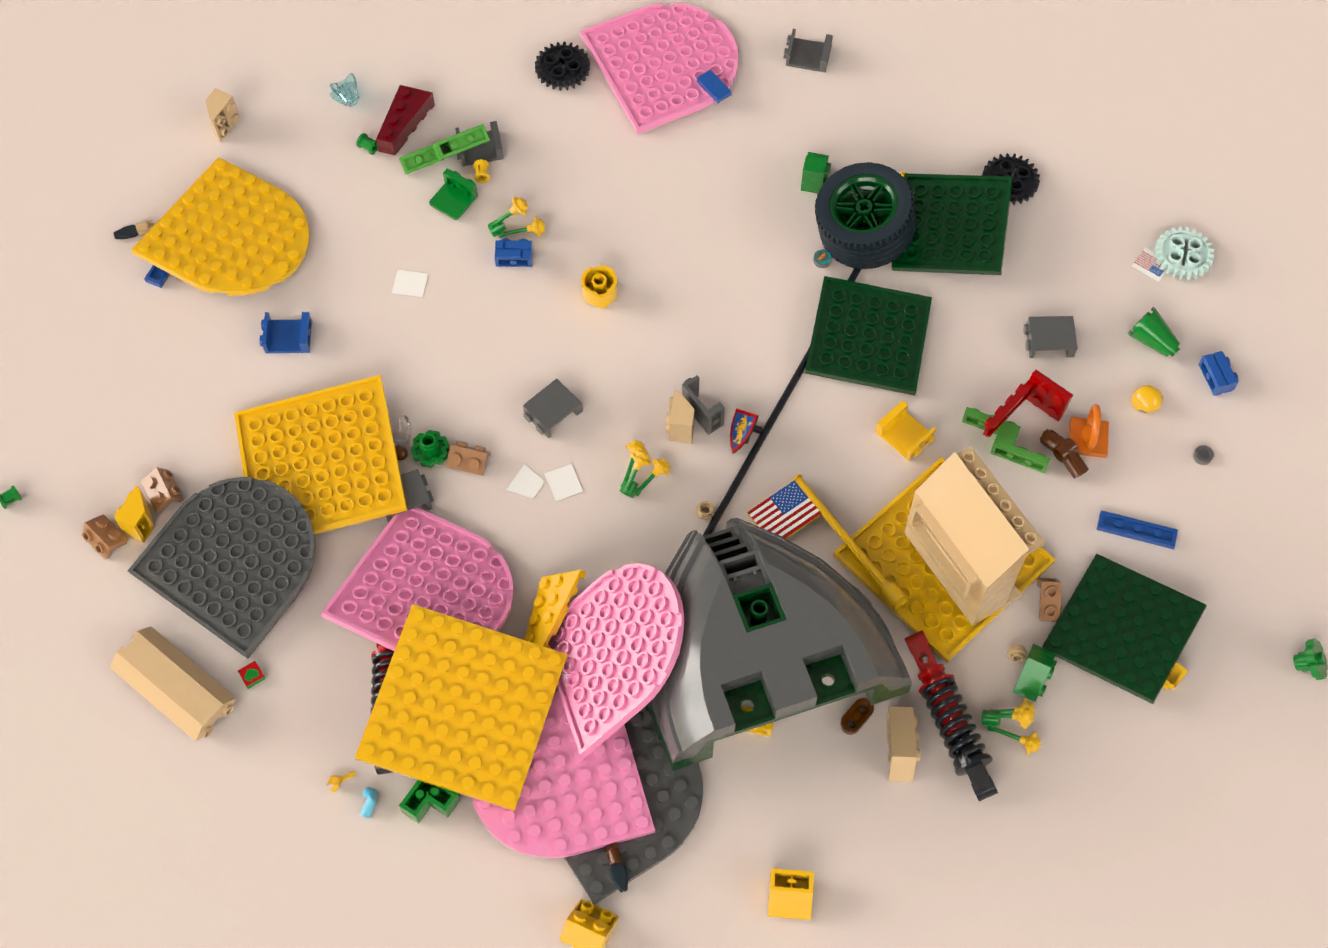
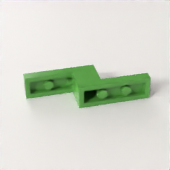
M481 124L400 157L399 161L405 175L490 141L484 124Z
M966 407L962 422L985 430L984 423L990 416L994 417L995 415H988L980 412L978 409ZM1005 421L994 433L997 436L990 454L1045 473L1050 458L1040 453L1028 451L1024 447L1014 446L1021 426L1011 421Z

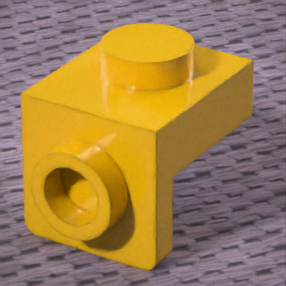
M1176 662L1163 688L1167 691L1169 688L1174 690L1188 673V670Z

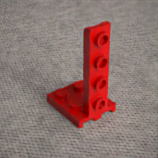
M1035 370L1024 385L1021 383L1015 391L1016 394L1014 396L1011 394L1005 401V405L998 407L994 414L995 416H990L984 423L986 428L983 435L991 437L1025 400H1028L1059 422L1073 394L1038 370Z

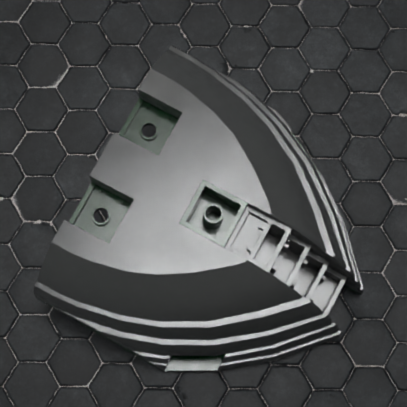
M732 518L727 521L726 529L705 536L694 530L687 534L664 573L672 580L680 594L684 609V633L680 653L670 676L655 698L645 706L646 711L649 710L659 740L663 742L673 771L713 758L714 741L865 692L869 704L874 705L907 694L910 691L912 681L905 664L894 644L888 627L879 613L873 608L871 602L858 588L853 586L824 560L780 535L739 518ZM824 677H831L834 683L827 686L823 684L822 679ZM744 703H750L753 706V710L745 712L741 706Z

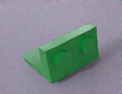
M447 168L443 172L445 184L432 197L429 203L436 210L454 220H458L478 197L477 188L471 179H466L457 171Z

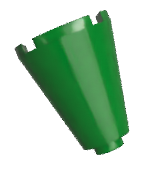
M1153 306L1151 308L1153 312H1147L1133 326L1134 332L1130 330L1127 334L1166 357L1169 355L1173 357L1180 350L1178 347L1180 343Z

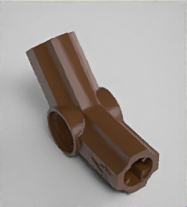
M1049 429L1043 432L1040 437V443L1050 449L1058 461L1064 463L1074 479L1089 470L1078 454L1077 444L1071 438L1064 439L1058 433Z

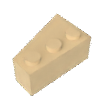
M888 706L887 743H889L888 762H890L888 781L913 782L916 762L920 761L921 756L920 749L916 747V744H919V732H915L918 718L917 715H914L913 707Z

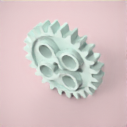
M1179 226L1178 231L1173 227L1170 232L1166 230L1164 235H1160L1155 244L1154 251L1156 253L1154 258H1158L1156 264H1162L1160 269H1167L1166 274L1173 273V278L1179 275L1180 280H1182L1183 276L1187 280L1191 276L1196 279L1198 275L1202 277L1204 272H1208L1215 257L1213 255L1214 249L1210 248L1212 243H1206L1208 237H1201L1202 232L1197 235L1196 229L1190 232L1189 227L1183 230ZM1185 241H1186V242H1187V245H1186L1185 252H1184L1183 248H1184V246H1185ZM1183 255H1184L1185 259H1184V261H1183L1184 264H1183V266H1182L1181 263H1182V259H1183Z

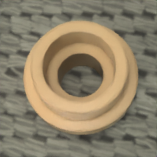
M702 501L696 507V514L702 520H709L715 514V507L709 501ZM706 509L709 512L703 513L702 510Z
M1019 644L1010 646L1007 651V657L1013 662L1024 661L1028 654L1025 647Z

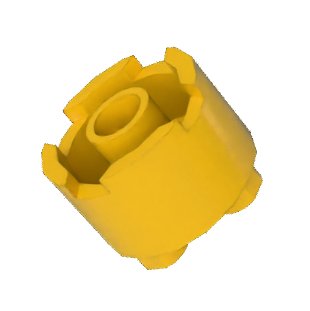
M600 265V267H588L581 276L583 299L592 306L601 309L606 308L618 295L615 271L609 266Z

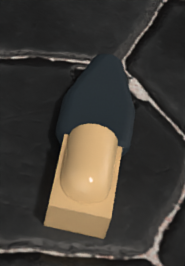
M152 220L136 223L135 225L125 226L113 234L115 239H129L146 234L154 225Z

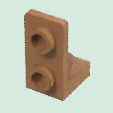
M1037 578V586L1041 589L1039 619L1041 621H1057L1060 617L1062 582L1056 578Z

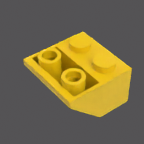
M135 486L133 491L128 493L122 507L117 509L114 518L124 534L144 543L154 529V523L149 503L140 488Z
M771 868L768 917L811 920L814 872Z
M580 899L566 919L559 940L575 948H605L619 916L613 914L610 910L594 905L590 901Z

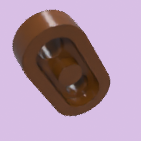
M867 698L856 700L842 717L840 726L844 733L849 735L856 734L872 716L874 705H870ZM865 708L867 712L862 713L859 709ZM847 723H853L854 727H848Z

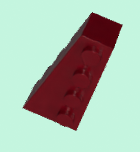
M403 85L399 86L376 138L379 152L396 155L408 140L407 137L411 132L414 133L419 122L424 120L427 116L426 113L435 106L433 92Z

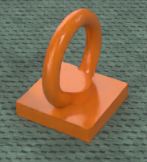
M1094 404L1090 408L1088 419L1070 418L1069 438L1077 444L1079 455L1106 458L1108 455L1109 421L1101 420V408L1098 404Z

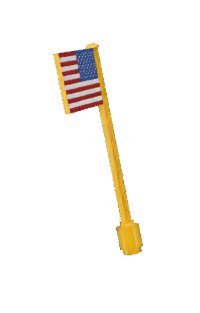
M801 474L795 475L790 484L747 512L758 527L786 539L822 515L881 587L880 596L889 607L896 612H900L909 604L905 593L895 582L890 583L886 581L802 479Z

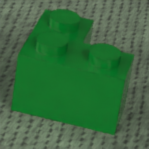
M808 152L803 167L801 191L818 194L819 189L828 179V174L830 173L831 163H828L829 155Z
M1033 644L1013 692L1036 702L1038 696L1042 697L1047 687L1044 685L1046 679H1051L1057 663L1054 660L1056 653Z
M417 780L399 804V807L403 814L419 824L431 807L448 818L460 802V799L456 792Z

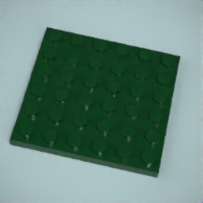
M905 173V181L908 182L913 193L916 232L914 233L912 243L909 244V248L900 257L892 261V271L1002 275L1013 182L1012 176Z
M824 276L805 374L915 396L932 297Z
M1096 554L1042 648L1054 652L1056 657L1154 704L1207 605Z

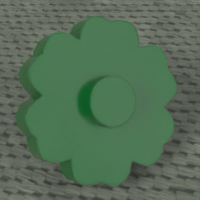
M428 430L426 434L419 433L413 439L414 446L410 450L414 461H420L422 467L432 468L435 464H443L448 457L447 452L450 446L447 438L440 436L439 431Z
M1316 638L1309 639L1305 642V651L1298 652V655L1293 656L1294 666L1297 671H1310L1312 677L1316 678V680L1326 679L1328 667L1323 647Z

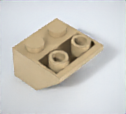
M215 88L205 101L217 141L221 142L229 134L234 124H237L240 116L233 96Z
M674 390V396H670L666 433L669 434V441L691 444L694 431L695 409L679 390Z

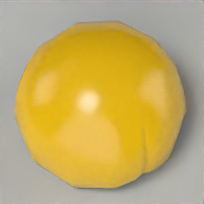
M1143 385L1133 393L1131 403L1137 411L1143 410L1148 414L1157 411L1161 407L1163 396L1156 387Z

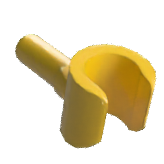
M352 771L340 777L332 775L327 785L334 784L330 791L336 792L342 782L355 776L356 773Z

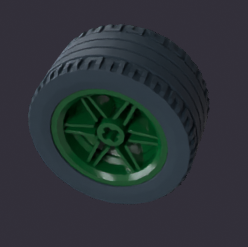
M872 162L852 164L832 174L819 189L815 200L818 230L825 250L830 252L832 258H835L837 262L852 268L873 269L891 263L909 248V244L912 243L914 233L916 232L913 193L908 182L895 169Z

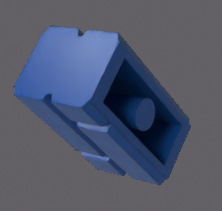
M507 238L496 240V267H532V241L527 239L515 241Z
M1223 351L1208 354L1201 358L1198 365L1214 396L1231 392L1236 388L1239 381L1238 375L1232 371L1230 359L1225 357Z

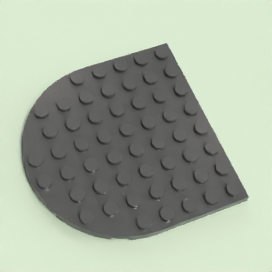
M237 477L210 484L208 488L198 494H193L187 499L128 569V572L245 658L249 659L306 585L315 560L316 539L307 512L290 492L267 480Z
M640 711L624 725L655 833L617 843L622 863L625 864L627 869L628 883L668 858L683 845L696 825L703 799V781L699 763L673 771L663 742L658 738L650 714ZM605 847L565 857L566 862L594 905L618 890L611 879L609 872L610 864Z

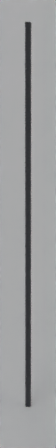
M854 268L848 281L855 282L862 269ZM810 346L709 522L703 536L713 533L806 369Z

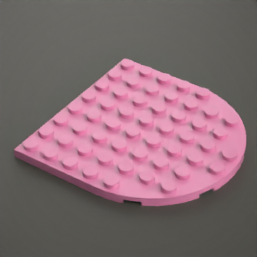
M662 3L649 5L580 31V36L637 135L700 111L715 103L716 101L697 82V77L711 70L728 88L731 87L737 74L738 48L732 33L721 20H716L710 16L709 12L695 6L680 3L663 6Z
M417 507L392 517L321 614L323 618L395 651L412 604L499 631L511 610L513 580L506 561L501 554H498L491 547L492 544L469 530Z
M627 564L623 565V568L616 571L610 570L599 577L568 605L569 609L556 636L552 635L548 643L550 649L568 654L557 688L581 756H588L655 698L666 683L679 656L684 633L682 600L672 580L663 572L649 565Z
M559 691L554 694L515 811L472 798L480 820L491 834L510 849L531 857H547V859L565 858L655 833L625 725L620 727L588 756H581Z

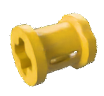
M482 159L476 160L473 164L476 171L474 179L478 183H486L490 180V174L488 173L489 162Z

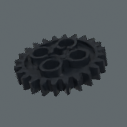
M565 41L563 45H560L559 42H557L556 46L550 44V48L544 47V52L539 51L540 56H536L535 73L537 78L541 79V83L546 82V87L552 85L553 90L556 87H559L560 91L562 87H565L566 90L569 89V86L575 88V84L581 85V80L586 81V76H589L590 59L588 54L584 53V49L579 50V45L573 47L572 42L569 45H566Z
M1008 153L1006 157L999 154L998 159L993 157V160L988 161L987 166H984L982 176H1011L1014 168H1017L1012 177L1010 201L1015 205L1016 201L1022 204L1023 199L1028 201L1029 197L1033 198L1040 183V174H1037L1038 169H1033L1034 163L1028 164L1029 159L1022 160V155L1016 158L1015 153L1012 157Z

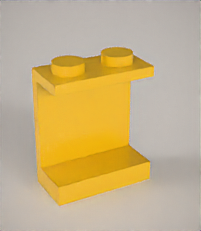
M902 400L877 423L875 432L909 461L913 456L916 458L926 444L928 446L932 444L936 438V428L933 426L928 431L907 413L908 404Z

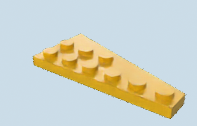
M580 569L541 577L533 610L529 618L528 628L524 636L525 641L550 648L548 643L552 635L556 636L569 609L567 604L572 595H576L578 591L576 586L579 579H584L586 572Z

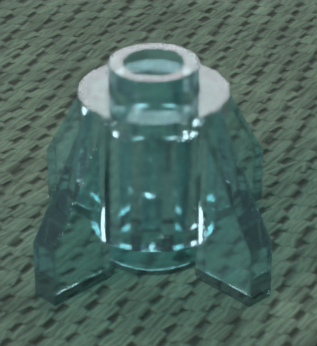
M350 73L344 80L329 85L332 89L330 95L335 101L350 107L358 102L357 80L353 73Z

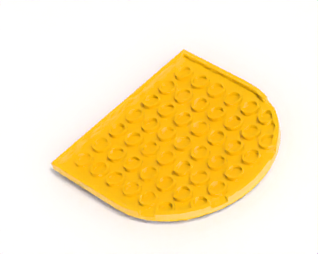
M218 157L131 250L132 254L203 291L227 293V296L250 295L268 290L270 286L278 282L282 283L299 268L306 256L309 244V227L302 208L290 195Z

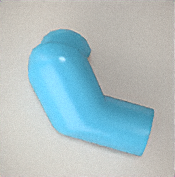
M366 787L363 791V797L367 798L360 815L366 818L371 817L376 806L378 795L376 789Z

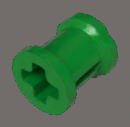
M362 133L358 137L356 146L364 148L369 154L374 155L378 150L376 140L369 138L366 133Z
M14 485L11 486V489L0 494V503L4 509L11 503L22 500Z

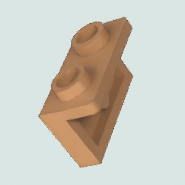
M457 441L456 444H450L445 467L484 475L487 458L491 452L486 451V448L475 445V448L468 447V443Z
M158 467L142 479L141 483L154 510L162 512L173 501L182 502L184 499L180 488L173 479L174 476L171 471Z
M104 514L84 523L83 539L105 560L110 557L112 550L127 544L128 538Z

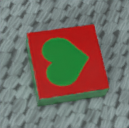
M256 661L238 670L248 689L266 679Z

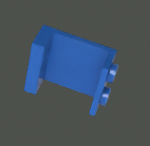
M265 312L264 319L261 320L263 335H260L259 339L260 346H263L265 353H310L312 319L309 312H302L301 320H271L269 312Z

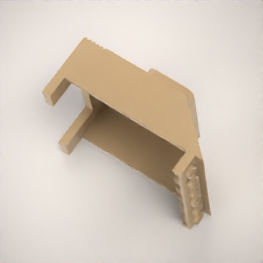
M971 446L957 454L954 452L915 491L904 532L972 626L1021 598L1022 594L1014 584L1027 555L1045 544L1041 536Z

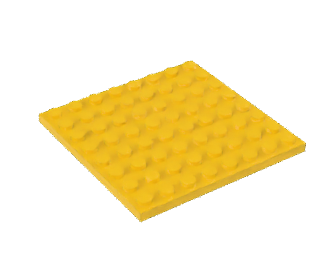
M381 375L234 412L244 477H252L253 479L263 481L267 480L290 492L307 512L314 529V534L408 511Z
M940 457L851 536L886 581L890 583L895 582L908 597L909 604L905 609L896 612L889 607L880 596L881 587L845 543L833 552V556L914 633L923 630L930 648L948 663L1006 607L972 626L904 533L915 491L945 462ZM1041 547L1026 556L1014 584L1020 593L1024 592L1055 562L1056 559L1044 548Z
M412 604L356 752L355 760L515 811L568 654Z

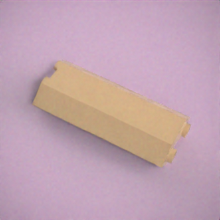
M151 626L137 631L132 636L133 641L126 648L121 647L116 652L110 668L194 741L208 737L213 731L212 727L216 719L228 716L234 709L233 705L236 698Z

